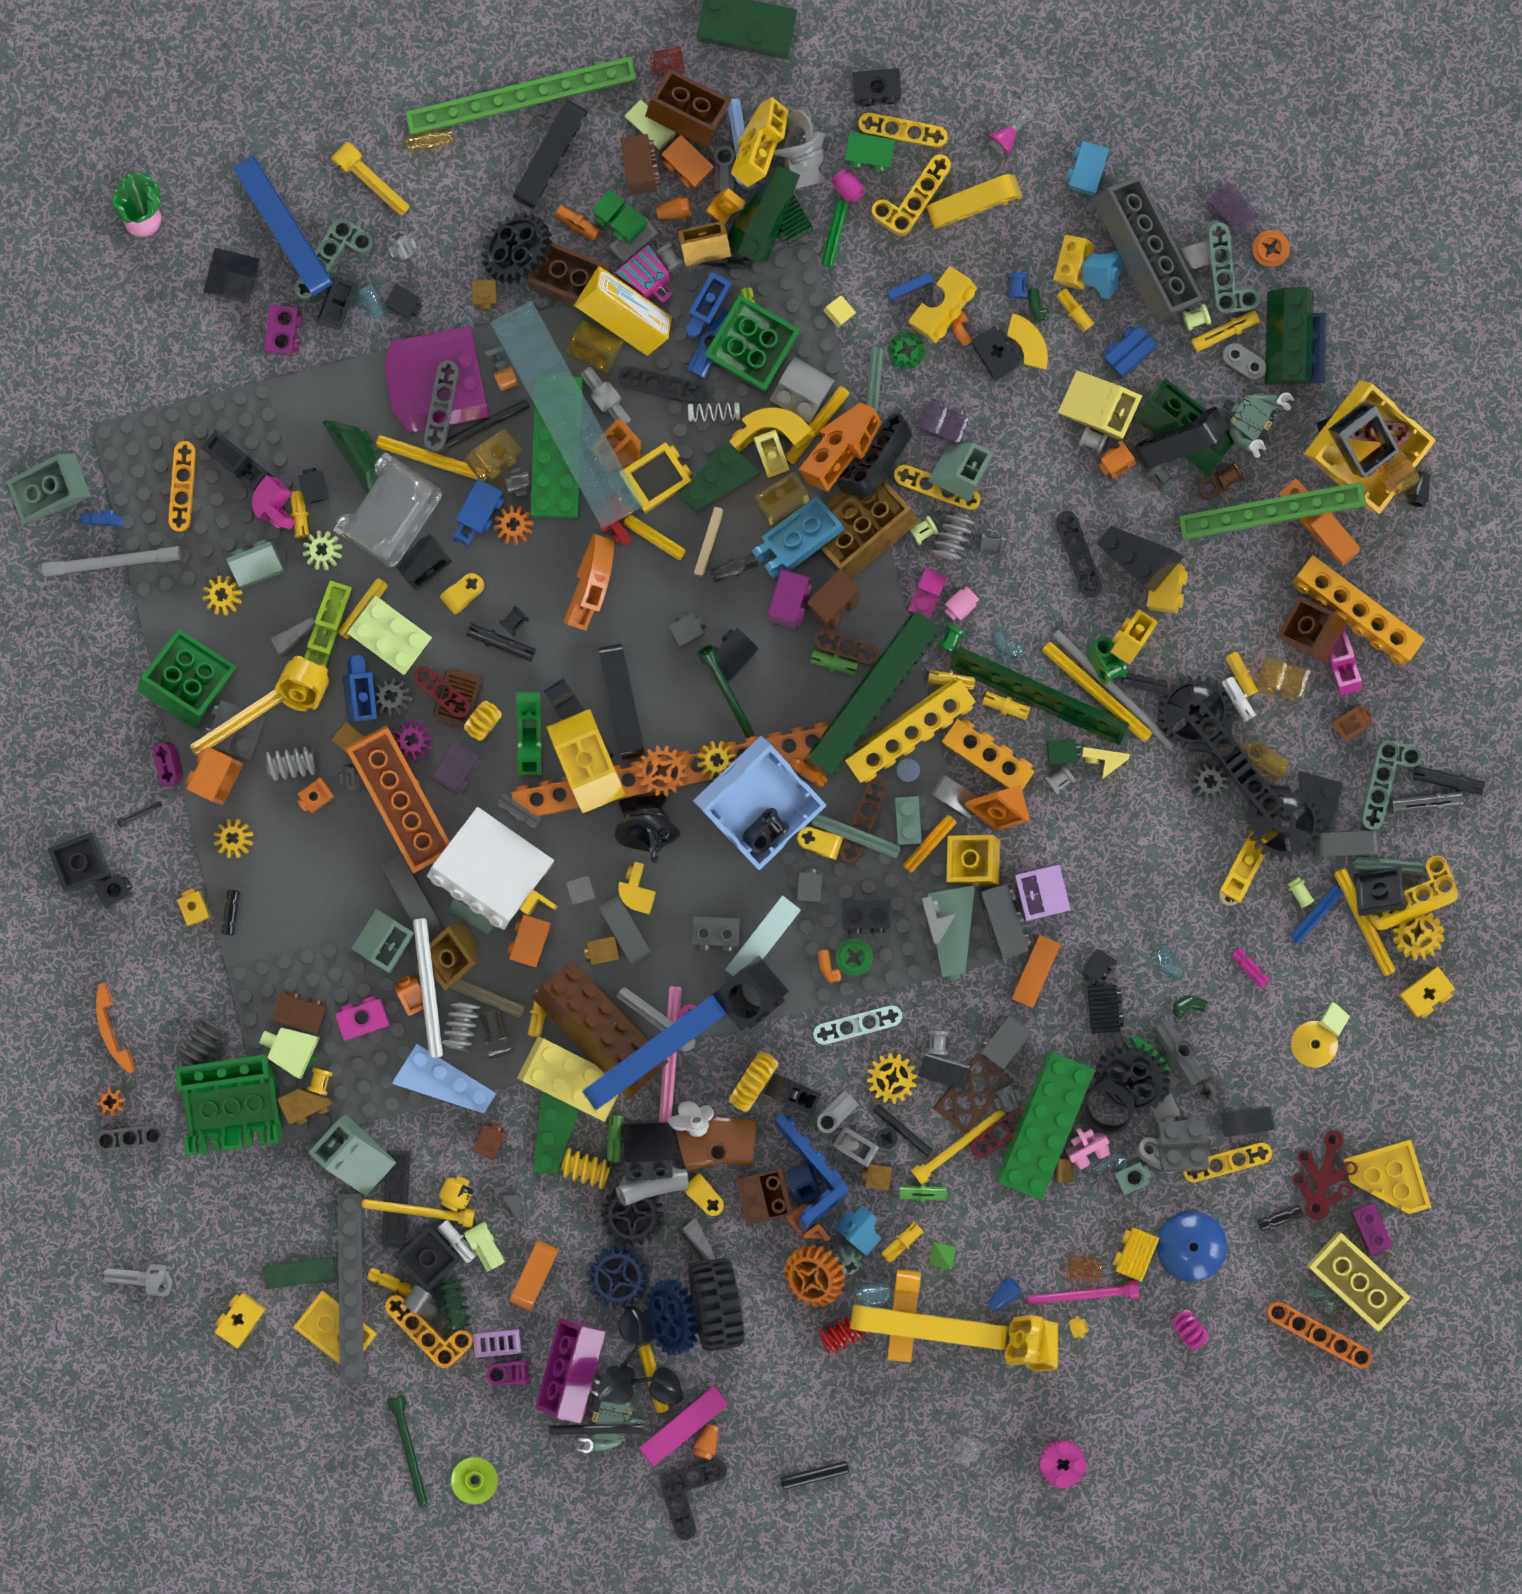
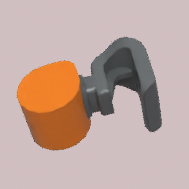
M504 344L485 351L487 358L494 362L496 371L493 374L501 391L518 385L512 366H507L505 360L506 347Z

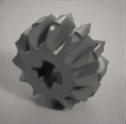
M395 677L391 678V685L384 678L382 682L385 687L382 688L378 684L375 685V688L380 691V693H374L375 698L380 699L375 701L376 707L382 705L379 709L381 714L388 708V717H392L393 709L400 716L401 711L399 707L408 710L409 707L403 702L412 701L411 697L404 696V694L409 693L411 690L409 687L402 689L405 684L403 680L396 686ZM390 691L398 694V698L395 697L396 701L394 703L390 700L386 701V696L389 697L387 693Z
M1205 762L1202 764L1204 772L1199 767H1196L1194 770L1199 776L1190 775L1191 780L1197 781V783L1190 785V789L1198 787L1199 790L1194 793L1195 797L1204 793L1202 801L1205 802L1208 799V794H1210L1211 801L1214 802L1216 801L1215 792L1218 796L1223 797L1224 793L1220 788H1229V785L1222 783V781L1228 780L1229 776L1221 777L1220 774L1225 770L1223 767L1216 772V763H1212L1209 770L1208 764ZM1208 776H1212L1215 786L1212 785L1210 788H1207V783L1203 782L1204 778L1207 779L1209 778Z

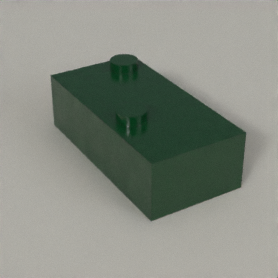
M704 0L696 35L697 41L788 60L797 18V9L754 0Z

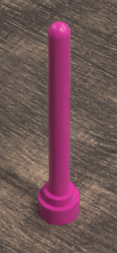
M1129 1280L1128 1283H1123L1124 1286L1029 1295L1026 1298V1302L1029 1305L1122 1295L1130 1297V1299H1139L1138 1281Z

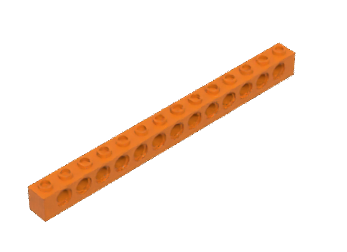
M827 722L817 723L813 725L814 729L805 730L804 727L790 729L791 734L782 735L781 731L767 734L768 738L765 740L775 748L788 764L795 757L805 761L804 758L812 749L805 744L806 738L814 735L819 739L828 727ZM758 736L746 738L744 744L736 745L735 741L724 743L722 750L731 746L732 750L727 755H737L740 750L749 748L758 739ZM787 740H792L796 744V749L792 753H786L782 748L783 743ZM699 748L700 754H707L702 748ZM684 751L676 755L677 758L683 756L684 759L680 763L688 767L682 770V773L687 774V778H681L680 780L683 782V786L710 781L711 771L703 776L702 771L694 772L691 769V763L694 760L699 759L705 762V759L697 757L699 753L690 755V751ZM667 756L658 757L660 761L668 762L672 760H667ZM737 758L729 760V762L733 763ZM644 761L630 763L631 767L621 769V765L614 766L626 796L617 800L649 794L647 792L648 785L641 786L640 784L644 778L637 777V774L642 772V769H639L637 764H643ZM649 763L647 765L646 772L649 769H653L652 763ZM659 765L657 767L658 775L667 776L666 771L668 767L663 768ZM715 773L714 780L719 776L718 773ZM626 774H632L635 777V783L631 787H626L622 783V778ZM562 777V782L554 784L552 780L539 782V787L530 788L529 785L515 787L516 792H511L513 802H517L528 809L531 814L534 813L538 817L580 808L567 777ZM656 780L652 783L659 787L667 786L664 781ZM562 788L566 791V798L563 801H556L553 794L556 789ZM535 793H540L543 796V803L540 806H533L531 804V796Z

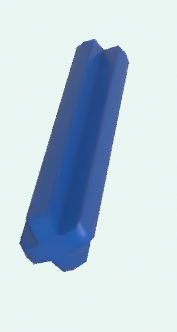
M1333 886L1290 934V937L1296 943H1301L1342 897L1343 891L1339 887Z

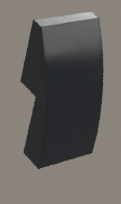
M1271 1106L1248 1108L1247 1110L1223 1112L1221 1114L1225 1137L1275 1129Z

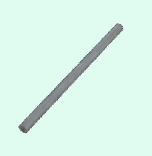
M1059 629L1053 634V637L1141 723L1152 731L1169 750L1174 746L1172 739L1166 738L1165 732L1114 682L1110 681L1108 684H1103L1098 679L1089 658Z

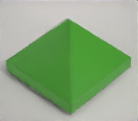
M933 1242L929 1265L952 1270L956 1247Z

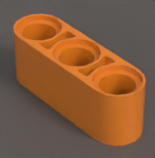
M537 1240L509 1302L531 1311L559 1249Z

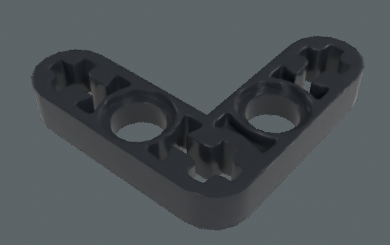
M713 1459L669 1473L662 1478V1492L675 1533L680 1539L689 1540L696 1533L695 1521L685 1491L723 1479L727 1473V1466L722 1460ZM717 1463L718 1467H723V1470L720 1471V1476L712 1473L707 1475L709 1480H704V1472L701 1467L706 1466V1471L713 1469V1464ZM696 1470L700 1473L701 1479L698 1483L693 1484L688 1481L687 1475L690 1471ZM679 1474H684L683 1478L687 1487L682 1488V1483L675 1485V1490L671 1491L670 1487H665V1484L668 1483V1478L676 1481L681 1479ZM681 1500L685 1503L686 1508L682 1513H675L673 1511L672 1503L674 1501ZM689 1514L690 1518H685L686 1525L692 1526L688 1536H685L684 1532H679V1529L682 1528L681 1520L676 1522L675 1518Z

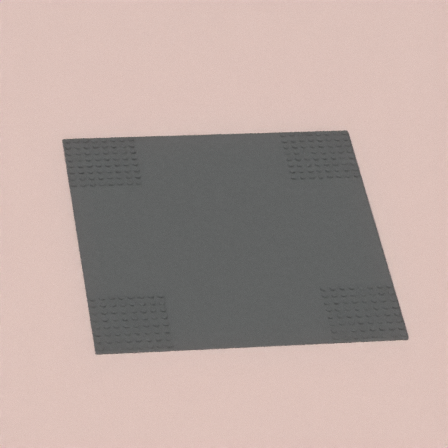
M805 243L771 252L768 261L757 263L750 259V265H745V269H727L714 266L671 277L670 283L666 286L672 292L670 298L665 302H661L656 296L649 300L672 316L669 338L648 356L581 310L566 304L473 327L472 331L489 417L527 399L530 408L448 449L446 446L439 451L428 449L424 443L425 431L409 434L393 413L384 369L389 349L93 424L92 429L112 510L116 512V516L124 517V526L117 527L123 554L179 546L181 549V560L126 565L150 663L152 664L172 636L180 629L237 666V669L212 707L195 729L163 708L162 712L170 743L176 747L182 770L180 784L248 1057L267 1055L268 1057L270 1051L266 1049V1046L259 1043L264 1031L276 1035L280 1028H286L320 1037L313 1052L317 1060L302 1079L293 1076L268 1059L275 1075L278 1098L297 1089L306 1090L307 1086L311 1084L314 1073L312 1071L313 1067L333 1073L329 1077L326 1087L327 1096L318 1094L333 1100L334 1104L329 1106L330 1111L320 1116L317 1113L309 1115L308 1122L296 1126L295 1123L289 1125L279 1104L282 1121L280 1143L271 1144L272 1146L326 1133L345 1114L359 1125L447 1102L392 1084L416 1044L429 1051L424 1009L408 1016L394 986L401 978L416 975L421 987L420 975L415 973L418 964L415 936L392 973H388L351 949L375 909H378L414 932L413 922L381 864L401 854L396 841L365 784L361 783L362 788L359 790L348 791L344 789V785H339L338 771H343V765L353 762L349 754L330 738L344 721L347 722L342 676L348 675L347 660L353 655L362 656L365 661L366 673L372 672L374 693H380L375 688L376 684L382 688L385 687L382 679L386 678L389 685H391V678L395 677L396 686L403 680L405 684L402 689L410 688L411 691L404 694V696L411 697L412 701L403 702L409 708L405 710L399 707L401 711L400 716L396 714L395 709H393L392 717L387 716L388 708L383 714L379 713V709L382 706L379 705L376 707L377 719L347 723L363 736H367L386 725L394 740H400V737L394 735V731L403 733L400 724H404L409 729L408 722L413 721L415 729L417 723L421 722L422 728L420 732L424 728H429L430 731L424 737L431 736L433 738L432 741L425 742V744L431 746V750L423 747L422 751L425 753V757H421L416 752L417 760L413 761L410 752L405 760L414 777L421 782L419 786L449 842L453 840L475 809L479 807L554 860L547 874L542 877L533 890L556 904L558 908L554 910L541 900L531 915H527L519 908L505 930L494 926L488 935L449 911L454 898L450 892L443 887L436 886L427 877L434 863L413 873L444 929L448 926L464 922L477 940V964L460 979L525 1007L523 1015L516 1017L451 988L444 991L439 983L434 982L441 1043L443 1040H449V1037L444 1035V1032L452 1030L446 1025V1022L454 1021V1019L448 1016V1013L456 1012L455 1009L450 1007V1004L462 1002L480 1006V1009H473V1012L479 1015L478 1018L471 1019L476 1024V1027L468 1029L474 1033V1036L466 1038L472 1042V1045L464 1047L470 1052L448 1048L442 1044L443 1055L439 1058L493 1091L524 1083L517 1079L537 1039V1037L528 1035L532 1014L529 1012L533 1009L534 1004L532 997L536 994V990H539L571 960L650 1041L662 1031L618 1000L617 994L623 987L627 988L666 1017L670 986L682 988L680 1009L689 1004L698 1006L733 977L725 969L782 896L801 911L767 953L763 961L789 992L783 996L785 1001L761 1022L941 977L936 944H933L921 899L926 898L929 893L969 886L947 883L948 836H961L964 833L959 813L931 795L942 774L949 778L937 730L934 731L935 735L928 741H920L914 745L915 749L907 755L902 754L895 759L896 762L887 769L883 767L876 772V777L886 782L887 792L871 829V835L897 845L894 799L899 797H919L922 842L947 815L956 820V825L912 873L906 870L903 864L921 844L900 845V852L896 858L865 846L859 860L848 864L841 859L840 850L837 859L833 860L800 847L797 843L799 831L786 842L784 847L768 863L758 870L693 802L714 780L677 787L676 793L668 790L669 794L666 796L667 800L662 809L667 813L669 822L676 826L681 833L674 842L658 851L657 856L659 858L657 863L651 862V852L625 847L616 840L614 836L616 826L624 820L619 806L620 800L612 801L586 813H582L581 809L578 808L540 816V822L535 828L527 825L526 821H517L516 817L508 812V809L504 810L497 804L502 795L512 799L511 792H516L515 787L529 785L530 788L539 787V782L552 780L554 784L562 782L561 778L566 777L547 729L548 726L562 721V718L544 692V690L562 678L585 711L591 710L602 738L614 754L610 758L613 766L621 765V769L630 768V763L643 761L640 758L641 756L622 760L599 654L600 647L622 643L645 755L642 756L645 757L649 756L648 749L653 753L656 752V746H659L661 751H664V748L669 746L670 753L675 749L677 753L690 751L691 755L699 753V748H702L704 745L707 747L711 746V741L715 742L716 748H719L720 741L724 743L735 741L736 745L745 743L747 737L712 671L705 664L701 663L697 655L700 648L709 644L719 648L723 644L722 637L730 629L734 631L738 627L759 648L728 683L754 731V737L758 736L759 738L762 736L764 739H767V734L780 731L782 735L791 734L790 729L798 727L810 730L814 729V724L827 722L829 726L874 665L858 663L855 677L849 674L835 670L831 672L829 668L810 664L814 649L823 653L827 652L817 649L814 645L815 634L825 628L806 611L807 604L803 603L802 607H805L804 619L801 627L796 626L795 631L768 623V612L779 577L773 580L764 566L777 557L772 552L769 559L765 563L760 564L752 550L764 543L761 538L763 535L816 495L826 504L841 491L836 482L828 492L812 486L805 481L799 471L803 462L823 439L820 433L795 464L787 461L790 470L770 478L766 475L755 442H753L740 455L757 468L761 475L699 513L680 499L679 495L683 491L681 490L645 514L619 474L625 468L608 471L588 449L615 420L609 412H601L590 397L592 390L583 380L579 520L532 518V488L526 490V496L516 498L515 493L509 494L505 480L506 476L511 475L510 470L521 468L522 473L528 471L532 486L535 376L581 377L580 374L588 367H591L602 382H609L621 397L619 404L631 418L627 426L641 441L640 459L665 442L669 447L674 445L680 455L677 458L681 466L686 464L693 475L690 478L691 481L724 442L737 452L729 441L737 430L747 427L741 420L742 418L764 408L784 409L770 401V398L794 357L835 380L814 418L840 386L849 391V396L825 426L853 408L854 403L834 324L823 311L828 306V301L812 243ZM711 272L732 283V289L711 326L725 309L730 312L740 295V290L749 287L752 288L754 296L752 300L755 301V304L801 329L799 337L766 393L744 382L714 361L705 379L686 370L701 342V337L710 329L705 325L697 338H690L686 330L691 320L689 311ZM708 338L704 344L707 348H709L714 338ZM504 344L506 347L505 360L507 366H512L518 385L501 391L493 374L496 371L494 362L487 358L485 351ZM630 366L700 382L706 386L708 391L707 399L701 403L704 419L708 403L711 405L713 418L715 417L716 405L719 403L724 419L726 403H729L733 417L734 403L739 402L740 420H736V416L734 420L731 419L727 405L725 420H722L718 406L716 420L713 421L708 406L707 419L704 422L699 406L696 422L694 420L689 422L688 404L692 403L627 389L620 384L619 373L624 367ZM628 371V374L623 375L622 378L626 379L627 384H630L631 380L638 381L637 386L641 387V379L644 374L640 373V378L633 377L632 372ZM654 376L648 377L645 381V385L649 389H655L659 384L658 379ZM671 382L668 385V391L671 394H678L681 391V385L678 382ZM685 384V392L682 397H687V393H691L694 395V399H698L704 393L701 392L700 387H696L695 391L688 390L689 384ZM693 404L694 418H696L698 404ZM485 419L449 426L447 438ZM330 420L359 427L361 432L366 430L373 441L370 443L371 448L374 452L379 450L385 460L382 463L385 471L378 501L374 504L322 423L323 421ZM444 428L434 429V437L429 438V441L432 443V446H435L436 443L441 442V439L437 437L438 430L443 432ZM215 430L267 470L274 478L279 479L291 492H302L298 475H302L303 470L316 468L317 471L321 470L323 472L329 500L310 505L305 504V509L309 513L307 523L310 535L318 539L316 533L321 531L324 538L325 533L329 531L331 533L330 539L335 536L338 537L339 540L334 545L341 544L343 548L335 551L342 555L341 559L333 558L337 563L336 566L328 562L329 570H324L323 563H321L320 569L316 570L314 568L316 561L308 565L307 560L311 556H303V552L310 550L305 548L303 544L312 543L308 537L302 538L300 536L299 539L295 538L294 525L291 529L277 528L270 522L257 518L252 507L254 490L201 449ZM777 434L784 455H786L793 444L785 436ZM382 435L486 469L488 475L485 483L502 491L504 494L502 498L505 499V502L501 509H504L508 514L510 513L509 506L513 505L514 513H516L519 506L523 508L521 516L526 512L530 513V517L525 521L531 520L534 522V525L526 527L532 530V535L524 532L523 535L527 539L526 542H523L521 537H518V545H514L513 538H511L509 544H505L507 535L499 539L497 535L502 530H494L495 525L501 524L495 520V517L504 518L501 511L495 510L491 518L494 522L488 532L484 531L482 535L476 533L468 548L464 547L465 544L458 540L456 542L453 541L460 526L456 518L477 480L376 447L378 437ZM181 441H188L196 449L192 515L188 530L179 533L170 527L168 521L175 446ZM184 446L183 450H179V453L183 455V462L178 461V465L185 464L191 466V462H186V456L191 454V451L187 446ZM665 452L631 473L648 501H651L683 480ZM854 457L850 463L856 465L860 459ZM181 469L177 473L178 480L182 482L187 481L190 477V472L187 469ZM619 491L632 507L634 512L631 515L686 550L684 557L681 560L675 559L624 526V520L620 524L633 539V542L627 547L623 543L618 545L610 535L614 532L612 529L603 534L600 528L598 517L601 506ZM179 492L175 496V501L179 505L185 504L188 500V495L185 492ZM290 498L282 506V509L289 516L292 514ZM174 507V511L179 512V517L174 519L173 522L177 524L178 528H181V524L186 523V520L182 519V511L187 512V509ZM714 507H719L723 509L724 513L704 577L701 578L695 576L694 571ZM511 520V524L507 528L511 527L512 531H516V527L520 526V522L516 523L515 520ZM464 527L462 532L470 535L472 530ZM595 533L614 540V555L610 579L600 611L594 610L588 628L585 631L567 625L563 621L580 581V578L576 577L591 537ZM430 534L439 542L453 562L418 590H415L407 583L394 565V562L398 560L402 553L412 549L421 538L427 537ZM262 540L275 545L285 570L284 573L243 589L238 586L235 590H242L243 594L236 596V598L242 600V603H233L237 609L235 612L228 607L229 613L225 616L222 608L218 615L214 614L215 607L210 610L207 609L206 606L211 601H203V597L210 595V593H206L203 589L204 587L212 588L208 582L210 579L215 584H218L217 576L222 577L223 583L226 577L229 576L231 577L230 585L233 582H237L226 559L231 557V552L242 548L244 551L253 548L252 544ZM319 546L318 549L320 552L317 555L320 556L322 554L323 556H325L327 554L326 548L328 546ZM891 547L851 579L860 588L859 604L850 613L846 610L842 616L843 620L834 629L831 627L827 629L874 644L879 650V657L908 619ZM818 549L789 572L809 578V584L812 585L811 599L838 570ZM469 573L477 574L484 581L483 591L462 611L454 615L440 599V595ZM379 578L388 585L380 599L432 637L405 675H403L353 637L347 640L338 633L327 665L329 685L316 709L308 708L307 711H298L288 707L281 701L262 715L266 716L267 719L251 761L212 747V749L244 763L224 805L212 802L187 790V777L191 771L195 772L199 764L196 762L198 756L194 755L190 746L203 737L207 726L212 727L214 718L211 717L214 705H220L222 700L246 709L275 690V686L286 664L293 660L295 656L305 657L307 645L314 627L283 656H279L271 639L309 618L316 620L330 580L352 587L341 626L375 580ZM470 579L468 581L470 584L468 589L472 588L475 590L478 580L473 581ZM222 590L223 593L219 592L217 594L221 602L223 598L225 600L228 598L225 590ZM517 606L530 620L524 622L515 631L516 635L512 636L499 621L504 620L513 611V607ZM684 612H687L688 615L693 613L695 617L700 615L706 626L703 629L705 635L680 648L668 626L675 623L676 620L674 618ZM471 622L488 630L494 629L496 630L495 633L536 648L532 661L529 662L493 646L486 647L485 643L466 637ZM827 634L817 638L821 642V646L829 643L833 645L831 650L836 651V643L840 639L839 637L835 636V641L829 640ZM847 640L841 642L839 646L840 651L844 654L851 653L853 644ZM857 643V650L853 657L858 658V653L865 655V660L867 661L871 657L875 658L876 654L872 653V648L863 651L860 650L862 645ZM920 661L916 665L914 663L909 668L911 673L903 683L899 682L895 687L897 692L890 701L886 700L881 706L884 708L883 712L876 720L872 719L868 724L870 726L869 731L863 738L859 737L854 744L858 746L928 697ZM427 666L444 679L446 671L453 672V669L456 668L483 676L473 712L482 702L488 701L498 707V710L502 713L501 718L487 737L481 741L472 738L464 729L438 722L439 717L433 716L437 701L415 683V671L419 667ZM420 672V683L423 681L429 683L431 686L427 689L431 691L434 684L440 680L436 678L435 682H433L428 677L430 672ZM439 686V687L436 689V696H437V697H438V695H439L441 686ZM392 691L388 692L387 695L389 697L386 696V701L390 700L394 703L396 701L395 697L398 698V694H394ZM516 692H540L542 708V775H518ZM932 712L927 713L924 717L925 723H931L934 720ZM915 726L906 728V737H911L915 734ZM414 734L413 737L408 736V746L411 747L412 744L417 745L419 741L416 739L417 735ZM810 735L806 738L805 744L812 748L818 741V738ZM787 740L783 743L782 748L786 753H792L796 749V744L792 740ZM889 740L885 746L886 750H893L896 747V740ZM303 747H306L309 753L313 748L316 763L315 775H311L307 769V774L304 777L298 771L297 778H293L290 772L287 779H283L281 774L277 781H274L271 775L269 778L266 766V752H269L270 756L274 758L275 751H278L281 757H283L285 749L288 750L290 755H293L294 748H297L299 754H302ZM740 750V751L737 753V755H736L737 758H738L745 750ZM870 753L866 758V762L869 764L874 763L877 760V754ZM717 755L714 758L713 762L717 767L724 762L720 758L721 755ZM699 759L694 760L691 763L692 771L701 772L704 767H698L697 764L703 761ZM844 759L841 761L843 763L841 769L837 774L834 775L832 773L827 776V782L821 788L795 772L827 805L819 813L820 815L848 826L851 825L868 782L863 781L860 783ZM903 759H913L918 763L920 773L916 780L904 782L899 779L896 769L900 761ZM678 766L672 770L671 777H677ZM649 769L646 774L649 775L652 769ZM624 775L622 778L623 785L626 787L633 786L635 783L634 775ZM318 778H322L336 798L313 814L309 810L305 812L297 802L300 799L298 793ZM880 782L870 785V788L873 789L872 795L870 797L866 794L865 799H871L877 804L879 803L880 799H875L878 792H883ZM562 788L556 789L553 794L556 801H563L566 798V791ZM312 792L310 794V800L316 801L318 799V794L316 792ZM655 792L634 797L651 796L656 794ZM533 794L530 799L533 806H540L543 803L542 794ZM865 803L861 807V812L864 816L869 817L874 814L875 808L871 803ZM227 819H231L233 827L236 819L241 820L240 828L244 824L249 825L245 833L253 832V836L247 837V840L252 841L253 845L245 844L249 852L246 854L240 849V858H236L234 851L232 857L227 858V850L222 854L218 852L223 845H214L216 840H221V837L214 836V832H223L218 827L219 824H223L228 828ZM812 820L804 827H812L823 832L826 831L816 826H813ZM856 825V826H854V828H856V829H858V830H861V831H863V832H866V829H865L864 826H862V825ZM810 832L801 837L805 839V844L814 841ZM230 834L228 838H231V840H228V842L237 844L239 841L237 837L239 835ZM848 839L847 842L852 844L849 850H844V853L847 854L846 859L850 860L852 857L856 858L857 853L854 852L856 845L859 847L862 845ZM635 862L644 864V869L638 887L656 892L650 915L632 910L628 906L626 908L652 954L631 965L616 939L620 960L592 966L591 961L586 962L584 948L588 947L587 942L615 937L598 906L619 895V882L629 884V879H626L629 865L634 866ZM804 868L818 869V874H822L820 903L797 901L799 872L804 873ZM974 886L966 970L990 965L996 960L976 886ZM228 890L240 892L239 901H237L238 912L236 923H234L235 933L233 936L221 933L222 925L225 922L223 921L225 902L227 903L228 901L226 899ZM889 899L890 928H885V933H871V929H862V933L848 934V929H843L842 901ZM856 910L850 911L847 915L848 921L852 924L859 923L861 914ZM874 910L871 913L872 921L875 923L883 922L884 913L881 910ZM523 914L551 923L537 968L510 960V954H507L510 941H515L518 933L514 931L517 919H522ZM693 916L740 919L739 947H734V951H720V946H710V950H696V945H692ZM855 938L863 940L870 946L873 953V962L868 971L859 976H850L840 970L841 980L839 982H827L819 968L818 951H829L831 969L835 970L839 969L836 963V951L844 941ZM848 948L850 958L845 963L848 964L854 961L861 966L858 958L863 951L854 953ZM742 984V991L747 1001L755 1006H761L758 992L753 987ZM288 990L301 994L299 999L309 1001L310 997L323 1001L322 1006L327 1007L320 1033L314 1034L272 1021L279 995L286 994ZM375 996L376 1000L382 999L390 1026L344 1041L335 1015L340 1013L339 1008L349 1004H353V1007L363 1005L361 1000ZM359 1011L356 1015L357 1022L365 1024L368 1021V1014L365 1011ZM726 1014L695 1037V1039L737 1029L738 1027ZM549 1015L545 1016L541 1038L595 1064Z

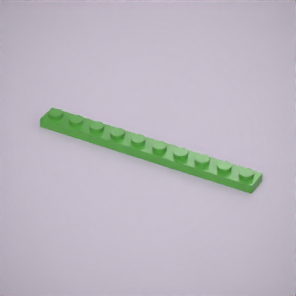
M630 56L405 113L410 134L413 136L637 80Z

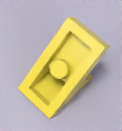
M776 430L754 437L756 449L768 478L790 470Z
M1086 747L1082 748L1081 758H1086L1085 763L1099 765L1100 761H1104L1101 779L1122 765L1130 757V754Z

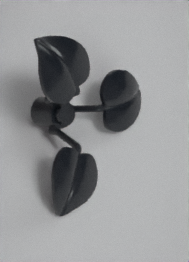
M626 1306L619 1320V1332L625 1341L631 1344L636 1343V1346L626 1360L620 1364V1367L610 1366L603 1372L598 1386L597 1401L617 1405L626 1404L633 1397V1385L648 1381L651 1382L649 1393L656 1401L666 1405L680 1403L683 1398L682 1389L678 1377L672 1370L661 1367L653 1372V1378L644 1377L636 1379L635 1371L631 1367H627L630 1360L639 1350L641 1343L648 1344L651 1342L653 1330L649 1318L641 1310L633 1306Z

